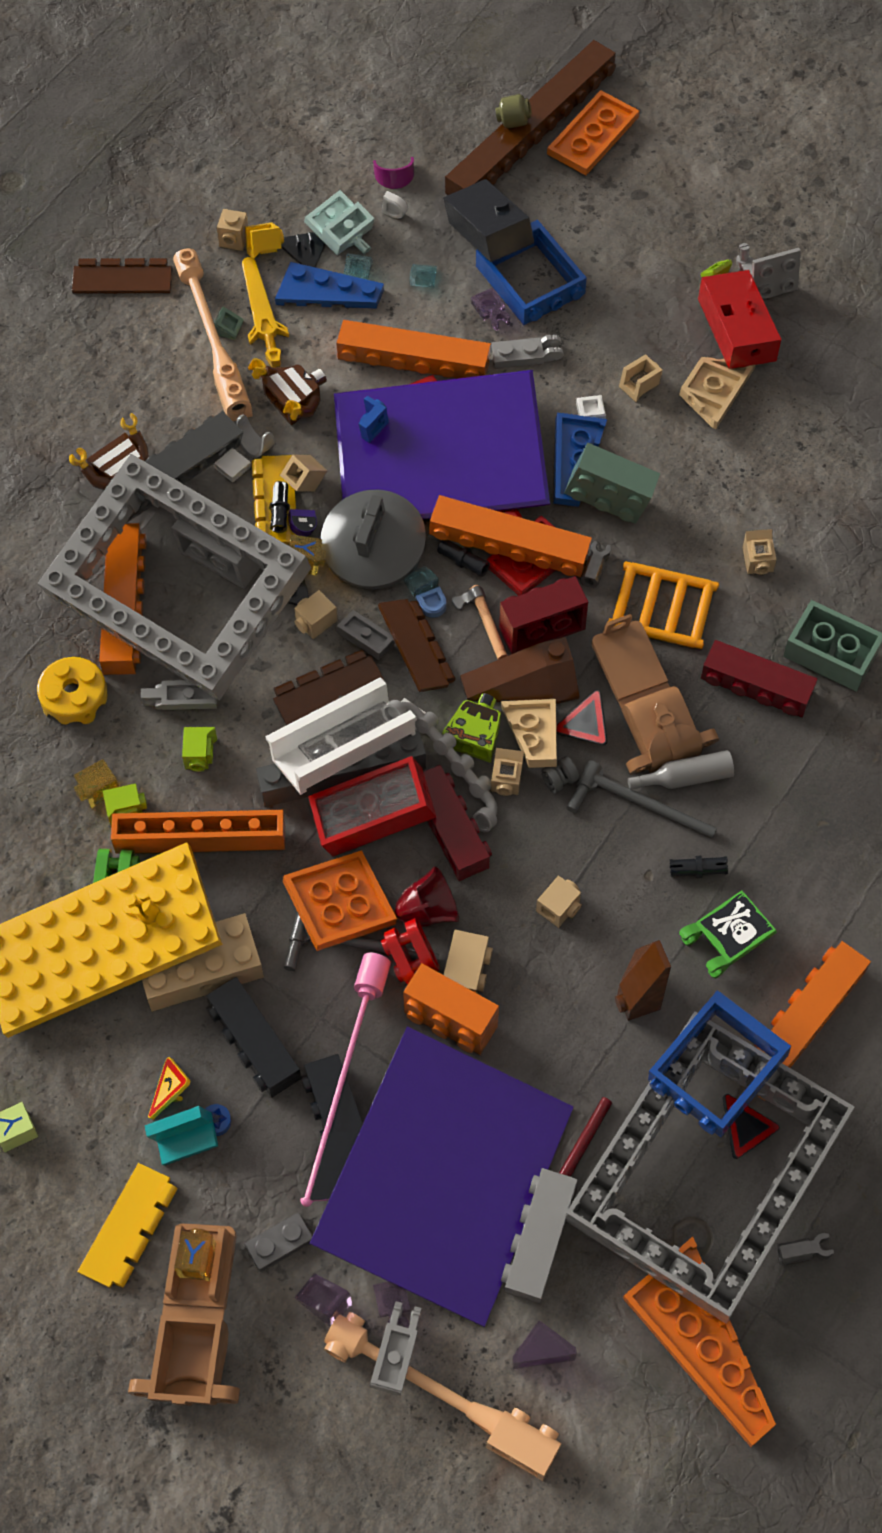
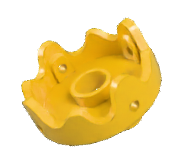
M67 657L55 661L42 672L37 685V694L46 716L50 714L61 724H69L71 722L90 724L95 719L97 709L107 702V684L102 671L96 664L81 657ZM69 684L79 685L78 689L74 692H66L64 690Z

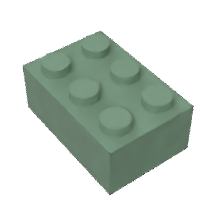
M587 442L572 470L564 494L571 496L574 500L583 501L595 506L600 511L609 512L624 521L636 524L652 499L660 473Z
M811 600L787 641L783 657L857 692L880 651L882 633Z

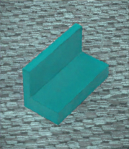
M200 1106L145 1125L146 1136L158 1143L161 1163L164 1166L218 1147L212 1113Z

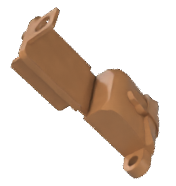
M629 614L607 622L603 633L595 635L591 644L641 753L640 756L626 763L629 773L633 775L645 770H649V773H654L666 762L699 756L703 748L718 742L719 737L715 729H709L701 733L696 730L679 689L675 686H669L668 679L642 623L639 621L631 622L632 616Z
M179 1224L175 1226L151 1380L131 1379L128 1394L145 1397L151 1401L172 1402L174 1405L191 1406L193 1404L216 1405L217 1403L237 1404L239 1402V1388L221 1385L229 1336L228 1326L223 1321L227 1306L237 1233L232 1227L200 1224ZM185 1239L189 1241L193 1250L202 1241H205L202 1247L194 1254L193 1263L190 1264L191 1253Z

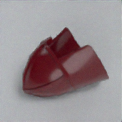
M436 866L421 879L407 887L396 902L394 914L403 923L414 918L418 919L422 927L444 922H459L458 909L450 887L442 872Z

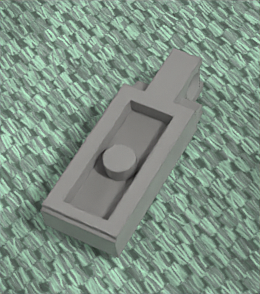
M186 680L162 681V684L155 685V688L141 689L142 706H155V709L160 710L217 709L216 698Z

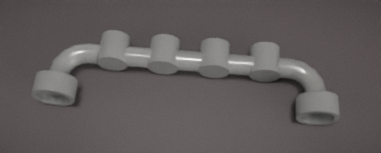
M392 700L387 703L382 709L383 717L387 722L409 710L412 711L417 718L415 722L417 730L429 736L434 742V750L439 755H445L451 763L453 773L463 777L470 785V793L476 798H481L486 807L478 810L472 818L475 819L479 831H490L497 824L496 815L498 810L496 800L489 792L491 780L486 776L478 778L471 769L474 767L473 759L467 754L462 756L457 754L453 749L456 746L455 737L450 733L441 735L436 729L439 722L438 717L433 712L424 714L416 705L410 702Z

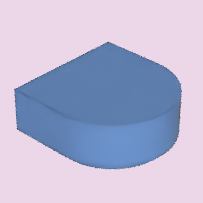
M440 586L415 596L416 601H418L424 615L427 617H439L446 610V597Z

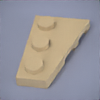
M556 699L501 701L503 713L521 751H524V758L528 767H557Z

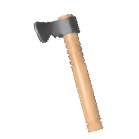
M474 585L465 594L453 597L452 602L458 610H461L465 603H475L496 657L499 660L508 655L485 601L486 596L483 588L479 585Z

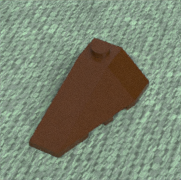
M566 637L538 643L460 675L466 698L469 701H479L482 694L493 696L496 702H501L502 700L556 699V704L580 698L574 661Z
M660 940L635 950L619 984L615 1001L620 1013L625 1012L628 1021L661 1010L671 965Z

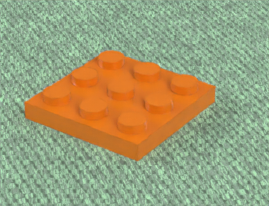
M362 850L283 876L284 886L316 951L396 925L397 917Z

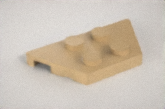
M701 357L681 387L679 395L712 428L717 429L754 371L755 365L729 369L724 358Z

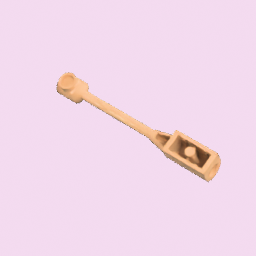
M190 248L182 249L174 255L173 260L181 282L191 287L213 349L214 382L224 412L232 421H237V418L242 414L252 417L251 403L239 369L224 347H222L199 282L204 272L197 252ZM244 404V407L239 410L232 409L235 405Z
M349 1312L347 1317L339 1314L324 1340V1343H326L324 1351L344 1363L348 1357L354 1358L361 1353L377 1361L380 1348L368 1342V1330L363 1328L365 1320L352 1312ZM409 1366L406 1375L408 1381L465 1413L467 1418L490 1435L487 1441V1449L543 1481L562 1444L556 1440L559 1436L557 1431L542 1424L540 1430L529 1425L528 1422L531 1417L517 1408H514L512 1413L474 1401L470 1402Z

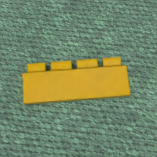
M292 455L261 456V459H254L251 462L253 497L255 500V526L286 545L298 544V535L293 533L289 526L288 512L287 530L283 533H276L270 530L271 510L269 509V504L273 501V486L276 481L286 482L280 474ZM288 484L287 503H289L290 509H296L295 489Z
M140 1163L137 1164L77 1271L79 1274L110 1289L113 1283L124 1288L134 1270V1267L125 1263L128 1258L138 1263L150 1241L140 1235L141 1232L153 1235L164 1215V1212L156 1208V1205L168 1208L178 1190L177 1187L169 1183L170 1177Z

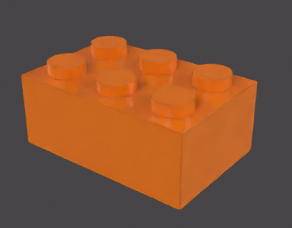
M422 963L403 992L404 1013L407 1014L406 1016L409 1020L418 1025L423 1023L431 1027L432 1032L443 1039L449 1037L456 1041L462 1050L468 1053L474 1051L481 1055L498 1027L499 1005Z

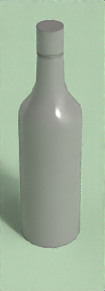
M728 750L666 762L654 773L628 778V785L630 789L650 785H661L667 789H675L734 777V764Z

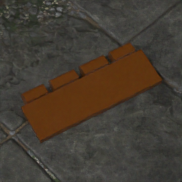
M79 258L78 266L73 268L72 293H171L172 267L168 266L167 258H150L149 266H146L145 258H125V266H121V258H101L100 266H97L96 258Z
M408 599L379 603V610L418 691L424 692L447 688L449 684L453 683L456 678L449 664L445 662L446 658L438 641H434L436 637L428 621L425 619L418 601H410L409 603Z
M361 649L344 657L348 665L344 667L341 659H338L320 667L323 677H320L316 670L297 677L298 688H295L291 680L274 687L273 689L277 697L273 698V701L286 726L339 699V696H345L380 677L384 680L372 656L366 657Z

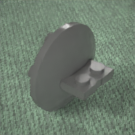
M366 490L346 497L330 511L321 531V549L330 570L343 582L362 589H382L403 581L417 568L426 548L425 526L418 510L404 497L385 490Z

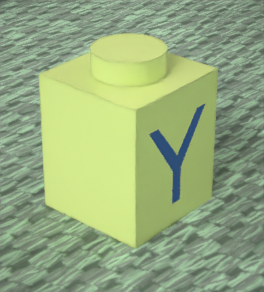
M23 1102L0 1112V1146L4 1152L38 1137Z

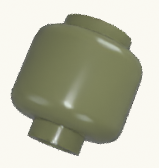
M521 94L501 98L499 107L495 109L497 121L502 122L507 129L525 126L529 118H532L529 99H525Z

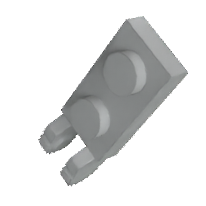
M546 335L542 339L539 337L491 342L494 368L544 364V362L559 360L564 356L563 349L558 347L561 345V338L559 335Z
M396 1301L390 1323L387 1322L370 1388L401 1396L418 1334L417 1326L422 1308L414 1307L410 1316L409 1328L398 1325L403 1311V1303Z

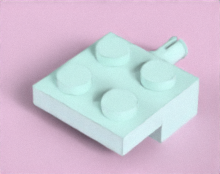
M341 190L305 217L304 222L337 256L353 245L363 255L371 249L362 239V236L372 229L375 218L359 202L354 204Z

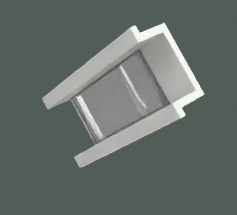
M380 677L265 737L270 746L272 761L301 795L307 792L306 789L409 734L415 735L414 722L417 721V718L409 710L388 722L385 720L382 709L389 703L387 684Z

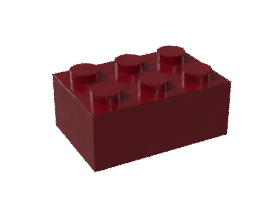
M576 576L568 579H559L554 584L536 587L528 593L510 596L500 602L499 631L511 654L538 643L563 638L586 630L589 602Z

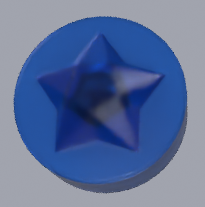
M219 1104L206 1107L205 1109L212 1113L216 1136L225 1134L231 1126V1116L228 1109Z

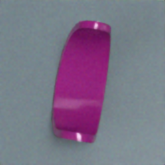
M411 157V162L407 166L397 169L382 168L377 165L376 160H373L375 179L380 185L389 189H399L407 186L414 177V157Z

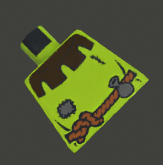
M482 694L478 703L469 700L463 701L442 732V735L450 733L455 737L456 746L453 748L455 751L489 763L493 759L501 720V713L493 709L496 703V699L493 696Z

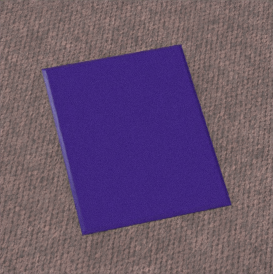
M533 370L334 393L342 500L352 494L366 490L390 491L412 503L423 520L431 519L439 495L495 511L550 505ZM366 396L383 402L387 408L389 423L370 443L362 439L358 424L366 413L364 398Z
M407 1026L309 1244L485 1327L503 1283L501 1278L506 1263H511L514 1255L513 1252H510L515 1234L521 1235L524 1223L520 1222L524 1205L530 1206L534 1194L529 1193L533 1176H540L542 1168L549 1169L573 1106Z

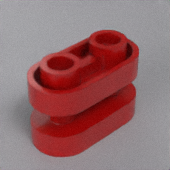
M417 918L405 922L407 932L400 934L396 928H392L384 932L385 939L381 940L384 951L388 956L392 955L396 966L393 968L400 982L405 981L407 985L421 963L437 972L440 971L435 953ZM411 942L419 957L412 961L405 946Z

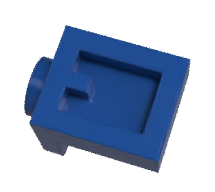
M366 396L364 398L366 413L358 424L362 439L370 443L389 423L384 403L378 399L374 400Z

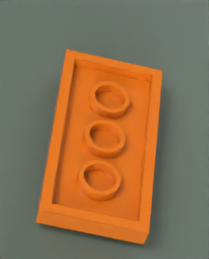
M600 90L548 146L547 155L587 175L639 118L640 111Z

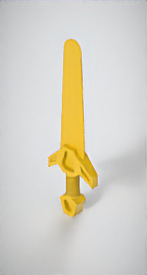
M246 257L242 261L255 325L248 334L249 344L251 345L258 338L264 340L267 348L265 352L266 360L271 367L281 366V350L276 347L274 338L277 334L289 337V332L286 326L275 321L255 259Z

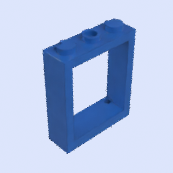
M538 219L531 222L534 244L493 262H490L476 250V267L523 325L537 321L543 315L556 311L573 300L580 299L586 292V276ZM536 245L565 279L567 284L525 304L495 266Z
M717 990L649 1070L648 1081H652L650 1087L659 1095L664 1096L667 1094L668 1097L671 1096L672 1100L675 1101V1107L685 1115L691 1114L698 1119L699 1125L711 1135L716 1133L719 1137H722L765 1085L766 1081L779 1068L780 1064L788 1057L791 1045ZM715 1015L772 1057L722 1119H719L664 1076L670 1069V1066L687 1049L690 1042L699 1035L707 1022Z

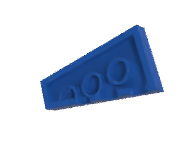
M290 262L275 297V304L284 306L285 302L296 303V306H307V303L321 304L322 307L344 304L345 308L377 309L384 292V284Z
M557 412L555 418L553 504L579 507L581 501L574 500L571 496L564 494L572 470L587 442L597 447L599 446L607 419Z

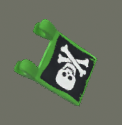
M742 890L696 923L687 925L679 931L685 945H692L704 934L721 956L709 960L706 964L708 973L714 979L720 977L730 965L777 933L776 929Z

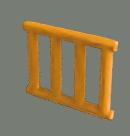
M625 561L623 564L625 575L613 618H609L607 622L624 616L635 575L651 577L639 620L648 638L703 649L704 640L701 638L713 591H717L719 583ZM661 580L677 583L665 630L649 627ZM687 586L703 589L691 636L675 633Z

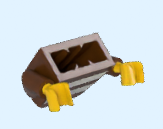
M252 359L248 369L253 370V378L259 379L262 377L264 395L290 425L295 424L301 418L313 417L321 401L319 386L327 382L326 376L321 369L308 374L298 364L291 367L274 368L266 366L260 359Z
M130 414L133 420V425L131 426L125 423L123 417L121 419L122 428L129 430L130 435L123 433L88 458L83 448L76 449L81 460H77L73 454L69 456V462L74 466L81 467L80 471L93 487L105 490L130 454L144 462L149 457L148 446L140 430L137 431L135 427L138 420L134 414Z

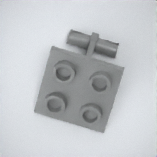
M742 243L739 245V255L736 258L738 271H750L762 299L798 290L800 248L754 260L749 256V244Z

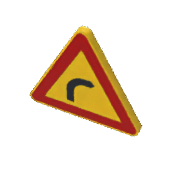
M170 1057L165 1060L148 1118L152 1120L172 1102L182 1101L183 1098L179 1095L190 1085V1079Z

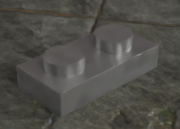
M352 610L336 626V633L377 660L395 644L390 633L355 610Z
M298 1212L244 1244L259 1272H262L309 1245L312 1235Z

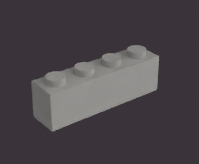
M542 1168L540 1176H533L529 1193L534 1194L530 1206L524 1205L520 1222L524 1223L521 1235L515 1234L510 1252L515 1253L512 1265L506 1263L501 1282L506 1283V1293L541 1304L566 1222V1212L571 1206L578 1179Z

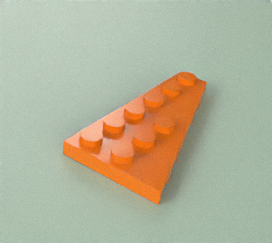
M691 1237L680 1247L679 1252L701 1264L703 1261L697 1250V1244L694 1238ZM649 1274L623 1296L624 1301L750 1447H753L775 1427L774 1418L760 1387H758L750 1369L751 1366L747 1357L743 1354L730 1319L725 1324Z

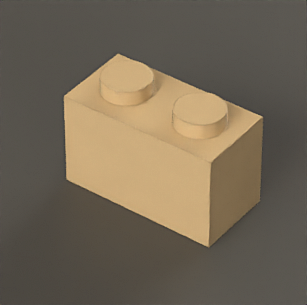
M454 930L444 976L477 994L478 991L483 992L487 974H482L484 964L490 965L493 948L488 947L489 937Z

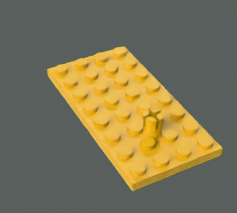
M187 842L0 924V1024L2 1032L7 1038L223 945L191 846Z

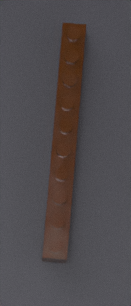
M595 40L588 44L529 99L532 118H529L527 125L512 129L505 128L503 124L500 125L445 176V194L450 195L485 179L494 185L497 179L504 172L507 173L519 158L522 159L534 144L537 145L549 130L552 131L563 117H567L578 103H582L592 90H596L607 76L610 77L616 68V53Z

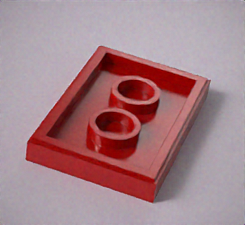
M542 515L534 521L555 527ZM500 554L491 555L485 560L490 563L489 570L518 596L528 593L556 571L550 568L542 569L535 564L525 561H514L510 557Z

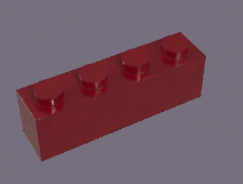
M718 640L714 641L701 674V679L712 686H721L731 690L736 695L747 696L757 700L762 705L773 706L783 710L788 715L801 718L804 716L818 678Z
M441 765L424 771L437 816L428 820L427 823L458 881H462L489 869L490 857L492 856L491 849L486 841L482 842L478 834L480 831L475 819H469L465 812L467 810L466 803L461 795H456L453 789L455 784L450 773H444Z

